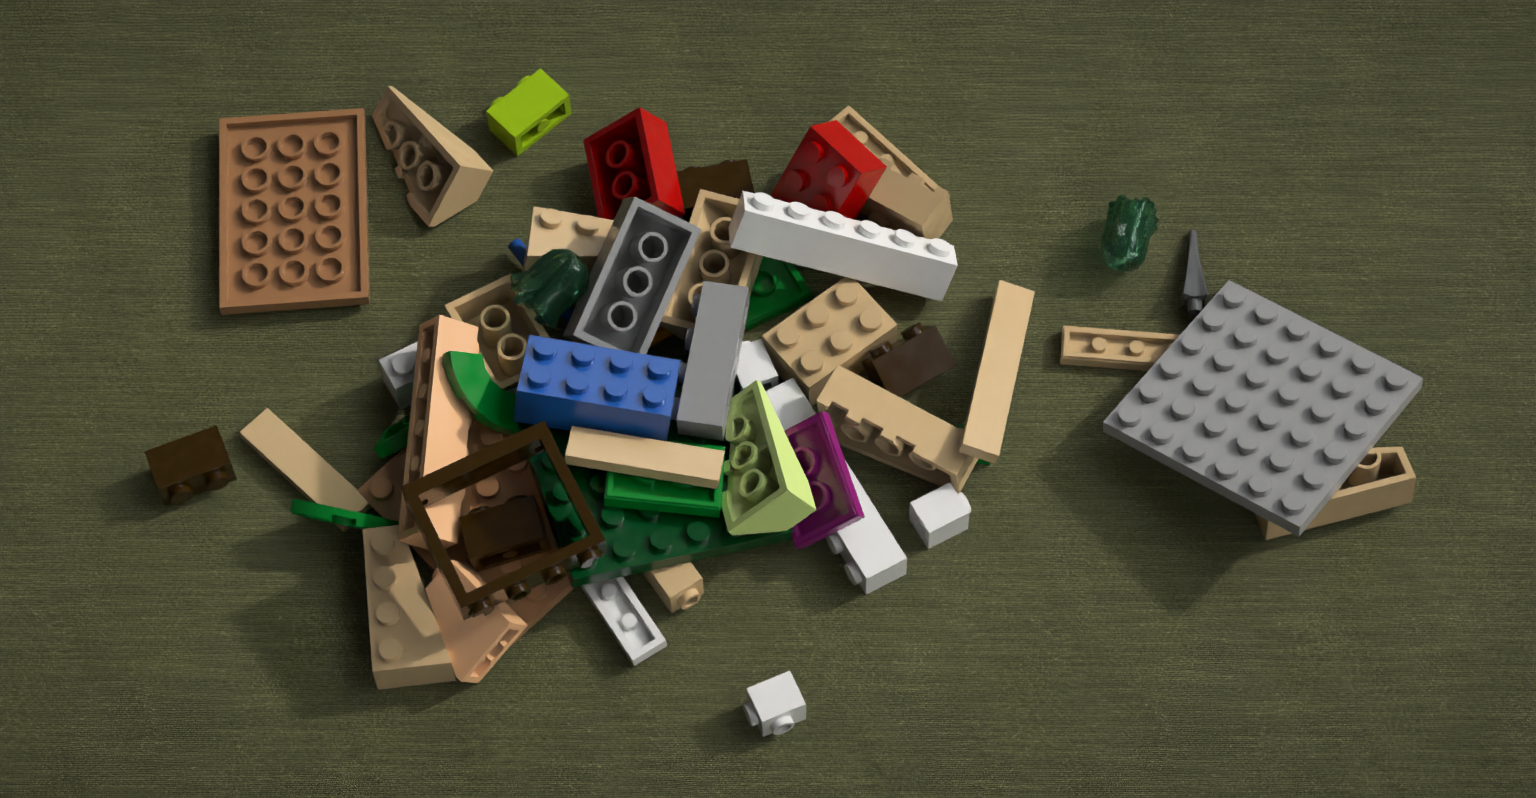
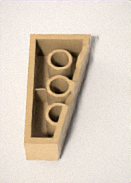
M880 158L879 160L887 168L861 209V212L868 216L869 221L875 222L881 227L892 230L904 229L915 236L939 239L953 221L948 191L937 186L933 192L924 185V178L914 173H911L906 178L893 162Z
M534 206L526 243L521 289H534L535 283H551L552 289H567L568 283H586L614 220Z
M838 364L816 400L818 412L824 411L829 413L839 445L939 486L950 482L957 493L962 490L978 461V458L959 452L964 429L945 422Z
M1403 447L1372 448L1305 530L1412 503L1416 476ZM1255 513L1265 540L1292 534Z
M399 525L363 529L372 672L378 690L456 681L451 660L410 547L406 543L397 541Z

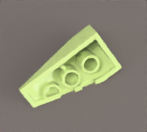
M755 380L731 398L725 439L730 442L729 460L724 461L723 473L728 476L727 491L722 492L721 507L727 530L732 535L788 531L816 511L806 475L762 383Z

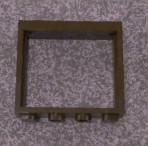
M545 421L401 486L404 500L463 620L470 617L474 618L482 613L486 616L495 609L494 606L504 601L515 602L530 594V589L543 583L546 585L557 583L566 577V572L579 566L582 568L590 567L593 561L607 553L606 540ZM545 451L587 537L466 593L424 507Z

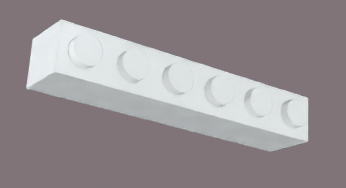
M742 191L728 227L731 248L941 302L958 266L954 245H950L942 239H927L915 236L904 229H888L869 220L858 221L846 218L835 211L823 212L809 208L800 202L788 203L773 199L770 195L761 192L754 194Z
M794 378L765 391L784 431L816 414ZM846 462L865 518L827 536L826 540L834 554L840 553L847 563L844 565V568L852 584H860L867 595L904 576L907 569V557Z

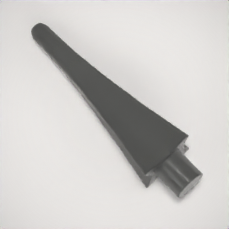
M1192 229L1188 233L1187 267L1180 308H1187V315L1191 318H1196L1206 306L1205 299L1209 294L1199 257L1197 232Z

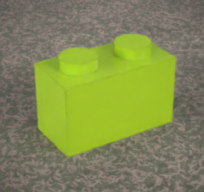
M541 68L531 76L522 78L516 88L504 97L494 100L489 109L486 110L489 130L517 156L572 114L569 94Z

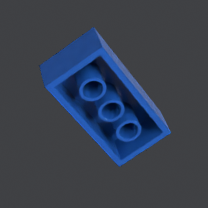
M529 335L516 392L514 421L532 425L545 421L547 427L571 431L572 426L667 441L681 360Z

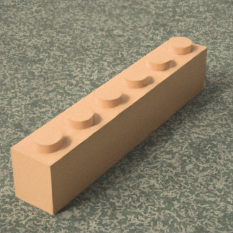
M438 315L419 325L403 485L469 455L467 440L468 430L472 424V414L462 398L458 399L452 390L446 375L443 354L448 351L478 354L477 326L443 315ZM465 488L424 507L445 549L458 544V538L462 531L459 517L461 503L465 496ZM402 492L397 541L428 549L404 500Z

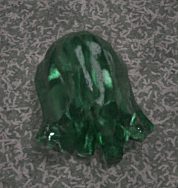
M1119 195L1116 201L1109 202L1100 248L1104 261L1109 268L1130 272L1138 269L1144 263L1150 238L1158 229L1157 222L1159 221L1155 216L1157 213V209L1154 208L1156 204L1149 198H1134L1132 200L1127 198L1126 195Z
M552 249L538 259L528 270L519 274H511L510 289L511 292H517L513 300L518 306L524 303L528 309L537 310L539 314L533 319L540 325L545 323L548 327L556 328L561 314L577 302L587 290L589 284L588 267L575 252L569 249Z

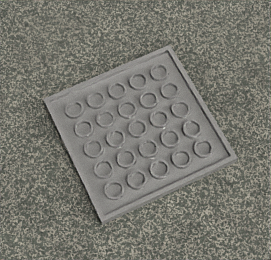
M1228 280L1103 421V432L1299 537L1422 388L1423 378Z

